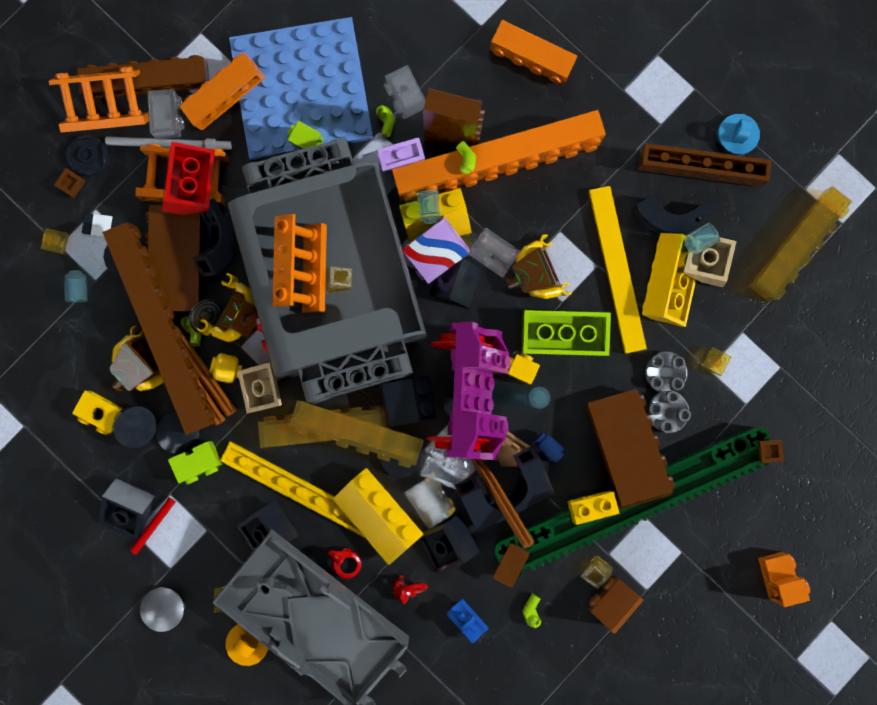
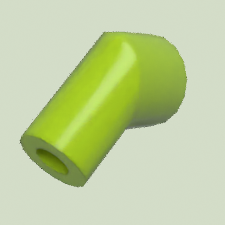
M381 105L376 109V114L384 124L381 135L391 137L396 119L388 107Z
M462 141L456 147L463 156V164L460 165V171L463 174H469L470 171L475 169L476 155Z
M184 316L181 319V325L190 334V345L198 347L201 345L202 333L194 331L190 326L189 316Z
M531 593L523 608V615L530 627L537 628L541 624V619L537 614L536 607L541 599Z

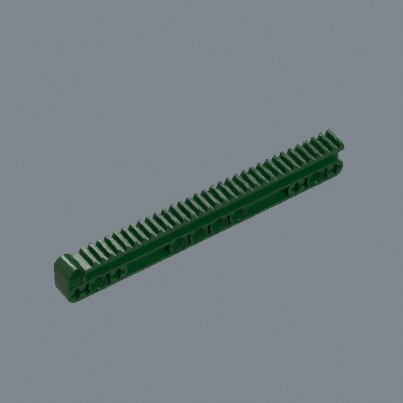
M751 427L667 464L665 468L667 475H671L675 485L672 494L621 510L617 502L620 514L578 525L573 523L568 508L526 527L529 534L533 531L535 535L541 532V527L548 529L545 537L541 534L535 536L537 539L535 542L530 534L533 539V545L526 549L518 544V539L514 533L505 536L494 544V552L500 564L505 555L502 552H498L501 550V545L504 544L506 547H509L511 544L510 540H513L516 546L529 552V557L517 578L518 580L523 575V569L530 567L535 571L537 563L544 567V560L549 564L552 563L551 557L553 556L559 560V553L566 557L568 556V549L575 553V546L582 550L584 542L591 546V539L599 542V536L606 539L607 532L615 535V528L622 532L623 525L631 528V522L638 525L639 519L647 521L646 515L652 518L655 517L654 511L662 514V508L669 511L670 505L678 507V502L685 504L686 499L694 500V495L700 497L702 492L709 493V489L716 490L717 485L725 486V482L732 483L733 478L741 479V475L747 476L749 472H756V468L763 469L764 465H772V463H759L757 441L770 440V434L763 427ZM757 433H759L760 436L757 440H748V438L756 437ZM736 440L741 442V449L739 451L734 448ZM718 450H727V451H728V452H723V453L719 454V457H716V456H715V454L718 453Z

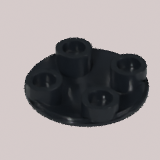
M176 411L166 414L157 426V440L161 447L170 453L181 454L187 452L199 441V430L188 435L185 434Z

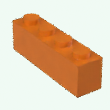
M504 20L501 21L490 46V50L499 57L505 56L518 66L528 67L534 74H542L555 84H565L577 59V55Z
M243 52L235 56L232 62L225 68L220 69L210 81L203 83L197 92L188 96L180 105V108L193 126L204 130L266 77L252 58Z

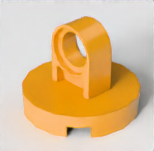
M239 624L230 630L226 638L228 656L235 663L242 666H251L259 663L269 650Z

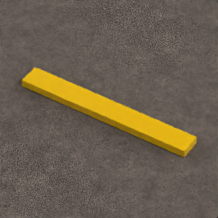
M607 186L589 190L624 353L647 349L611 187Z
M229 442L220 459L221 462L363 536L333 501L335 496L241 446Z

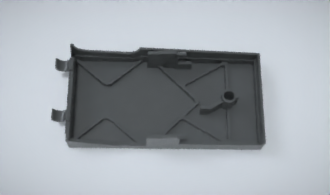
M272 529L213 601V604L301 676L308 675L344 705H376L368 694L390 669L396 671L399 677L406 672V667L398 659L408 648L409 636Z

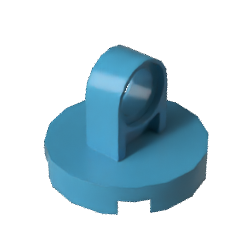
M745 114L728 116L719 125L717 130V142L720 143L723 151L730 155L743 156L757 146L760 139V130L757 123Z

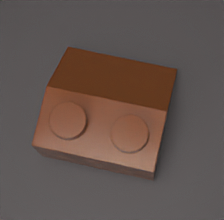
M616 576L613 579L609 578L604 583V590L599 595L596 594L589 601L590 606L588 607L589 611L614 634L643 602L639 595Z

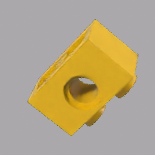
M84 391L72 414L78 416L77 420L85 425L91 423L97 427L96 431L108 435L113 434L112 425L114 418L123 408L92 391ZM101 408L103 410V417L99 420L96 417V412Z
M610 490L567 501L572 521L576 525L620 514L614 492Z

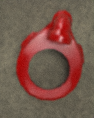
M344 548L342 551L330 550L328 552V557L332 562L331 568L334 573L345 579L352 578L359 573L361 560L351 549ZM347 557L354 558L356 561V568L351 573H344L340 568V565Z
M401 575L395 580L392 593L400 603L405 604L409 596L415 597L418 593L428 590V586L425 583H417L400 588V585L405 583V579Z

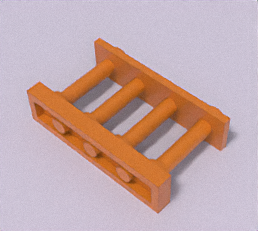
M130 66L121 67L118 72L69 76L68 73L55 74V78L49 80V85H60L67 116L64 121L59 123L60 132L146 124L149 121L148 112L141 113V110L138 109L132 77L140 74V70H133ZM111 79H124L130 109L128 114L120 115V112L117 111ZM102 80L109 111L107 116L99 117V114H96L89 81ZM81 82L88 114L86 118L78 119V116H75L68 83Z
M157 144L140 146V151L149 156L146 185L143 188L136 187L135 196L141 201H163L164 189H157L155 187L157 157H168L170 148H163ZM212 148L215 150L210 199L215 198L220 207H225V198L218 191L220 161L229 162V157L223 150Z
M295 214L275 216L273 307L293 306V302L302 303L303 313L325 312L327 224L304 225L303 228L295 225ZM295 235L304 237L303 250L295 248ZM294 257L303 259V272L294 270ZM294 279L303 281L302 294L294 292Z

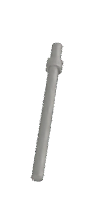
M105 138L106 145L148 146V144H157L161 147L170 148L172 141L207 149L232 150L231 141H216L210 138L205 140Z

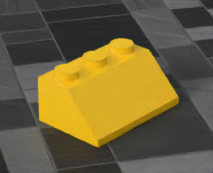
M461 188L399 206L409 244L434 226L437 220L443 216L446 217L460 237L472 233Z

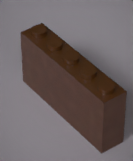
M429 88L423 109L424 143L457 151L456 147L462 141L469 147L478 145L485 111L481 110L482 102Z
M149 205V212H146V223L149 225L148 232L145 234V242L148 245L149 253L148 262L150 267L153 266L158 276L156 281L158 286H161L165 292L166 298L164 301L166 306L171 308L173 314H190L194 306L203 301L204 277L200 274L192 258L204 250L205 222L199 212L181 215L161 211L162 205Z
M638 389L587 404V411L620 510L672 494L673 488H675L671 475L668 476L665 469L667 467L665 456L660 455L658 449L660 447L657 434L653 435L650 414L646 415L643 394L639 395Z

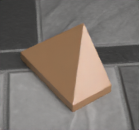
M508 431L506 439L498 452L500 465L503 467H518L513 455L530 446Z

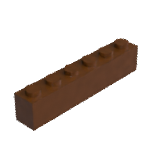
M191 55L189 58L184 59L170 57L168 60L162 61L149 59L147 62L141 63L128 61L126 64L120 65L107 63L105 66L86 65L84 68H77L78 75L118 72L119 68L130 66L133 70H140L138 76L132 77L135 95L200 89L203 83L209 81L208 63L204 57L199 55ZM111 79L114 97L127 96L124 79ZM102 80L89 81L93 99L106 98ZM78 82L79 94L84 98L81 82Z
M645 143L640 150L638 171L762 187L770 181L772 160Z

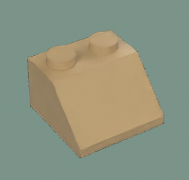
M693 232L683 273L702 283L724 287L728 279L737 241Z
M271 362L238 371L247 413L282 405Z

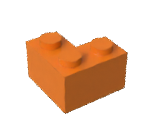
M779 552L758 558L769 600L783 607L810 601L808 595L810 593L809 584L804 578L796 576L794 570L796 569V563L790 554Z

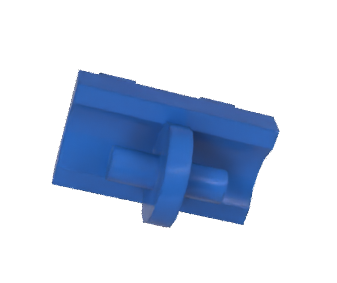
M463 598L446 613L472 643L489 629Z

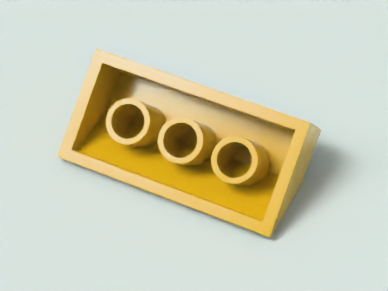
M660 233L655 259L652 263L651 277L647 285L648 290L645 302L643 303L642 315L652 320L686 327L696 279L683 273L692 240L683 234Z
M367 468L351 480L333 498V501L388 565L423 535L421 530Z

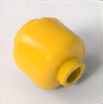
M219 353L217 357L212 358L209 373L212 374L214 380L232 383L235 377L239 378L238 371L242 370V365H238L239 360L236 356Z

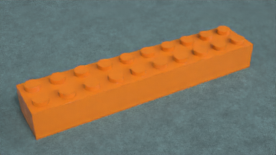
M596 110L471 146L470 149L476 155L475 169L470 171L469 174H463L460 171V165L463 164V156L457 150L392 169L393 181L400 204L404 202L407 204L417 201L418 198H427L437 195V193L442 191L455 190L459 186L471 187L480 180L492 181L498 178L497 175L504 173L506 176L517 173L518 169H533L542 162L550 164L563 156L571 158L580 151L592 152L598 149L597 146L600 145L606 133L599 111Z

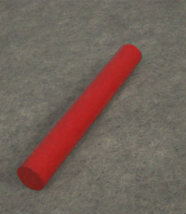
M169 497L131 547L130 551L133 554H138L174 506L176 501L173 498Z

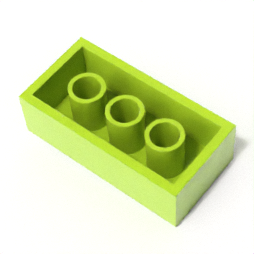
M522 310L521 352L523 354L609 356L611 313Z

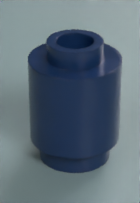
M544 432L532 443L535 451L549 464L552 461L557 463L564 455L562 453L564 448L549 434L546 435Z

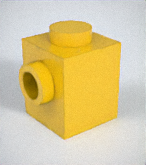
M521 353V356L517 354L514 358L510 357L511 365L506 375L531 385L540 365L532 362L533 358Z

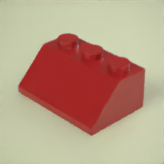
M171 141L161 211L186 215L209 209L215 150Z

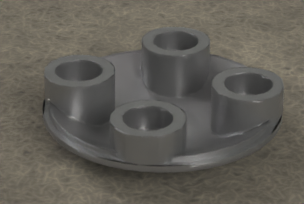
M660 352L648 361L645 375L648 384L659 393L663 391L676 392L684 387L688 371L684 358L673 352Z
M675 391L658 393L652 398L648 406V414L651 416L653 427L663 433H674L681 430L691 417L687 401Z
M159 587L150 591L143 598L140 606L141 618L146 626L154 631H168L177 626L181 621L185 604L181 597L172 589Z

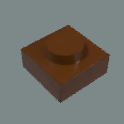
M65 168L54 185L75 198L86 181Z
M782 440L757 441L759 463L784 462Z

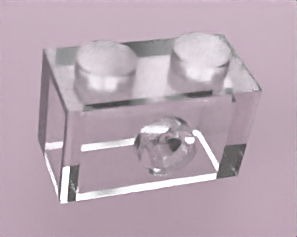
M408 65L385 75L386 83L384 88L388 96H393L395 100L393 105L397 114L401 113L405 119L424 109L426 100Z
M173 89L148 91L150 133L156 139L181 137V130L184 129L183 119L180 117L181 97Z
M485 228L470 249L469 255L503 278L521 251L488 228Z
M430 447L423 461L420 475L456 489L454 485L465 480L468 476L469 462L459 458L444 457V452Z
M432 474L405 492L428 529L445 520L455 511L452 500L445 495L441 489L440 482Z

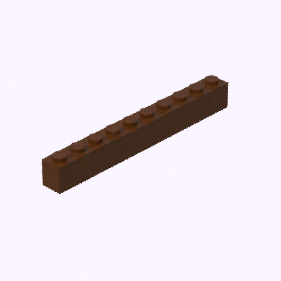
M126 222L103 231L102 233L185 434L188 435L215 424L213 420L215 419L214 411L211 407H208L205 401L207 399L206 392L203 387L199 386L197 381L199 379L198 372L195 367H191L189 362L191 358L187 347H183L180 340L182 339L181 331L173 323L174 314L164 301L166 298L165 292L157 284L156 278L158 276L153 266L150 267L148 262L149 253L139 240L141 238L137 226Z

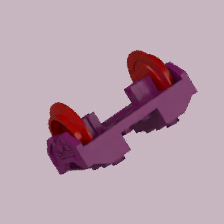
M474 322L452 323L449 325L450 333L441 334L439 341L430 344L433 348L451 350L452 370H455L453 414H450L447 435H452V437L432 436L426 437V439L435 442L436 449H447L444 451V457L497 460L498 452L506 439L508 422L507 417L491 414L494 407L492 400V390L494 388L493 374H508V368L511 365L509 352L502 339V331L478 327V324Z

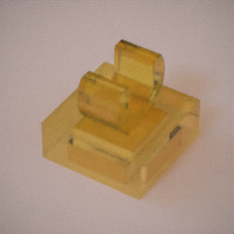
M46 228L41 249L65 254L69 234Z

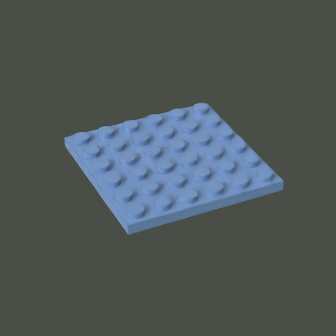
M352 17L229 37L232 58L243 52L246 53L266 77L239 100L250 160L298 151L299 149L292 146L288 141L289 136H287L292 124L296 125L298 121L320 132L325 139L323 144L339 138H346L348 144L373 139Z

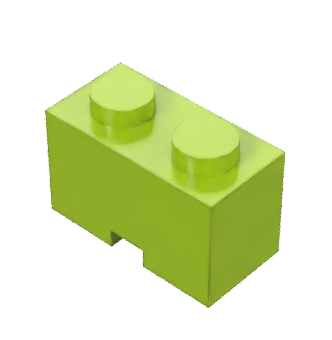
M300 121L296 125L292 124L287 133V136H289L288 141L299 150L321 145L325 140L320 132Z
M208 441L193 448L194 453L192 454L184 452L168 459L178 483L185 482L188 485L199 480L197 476L203 473L208 476L218 471L217 467L223 464L220 461L213 441Z

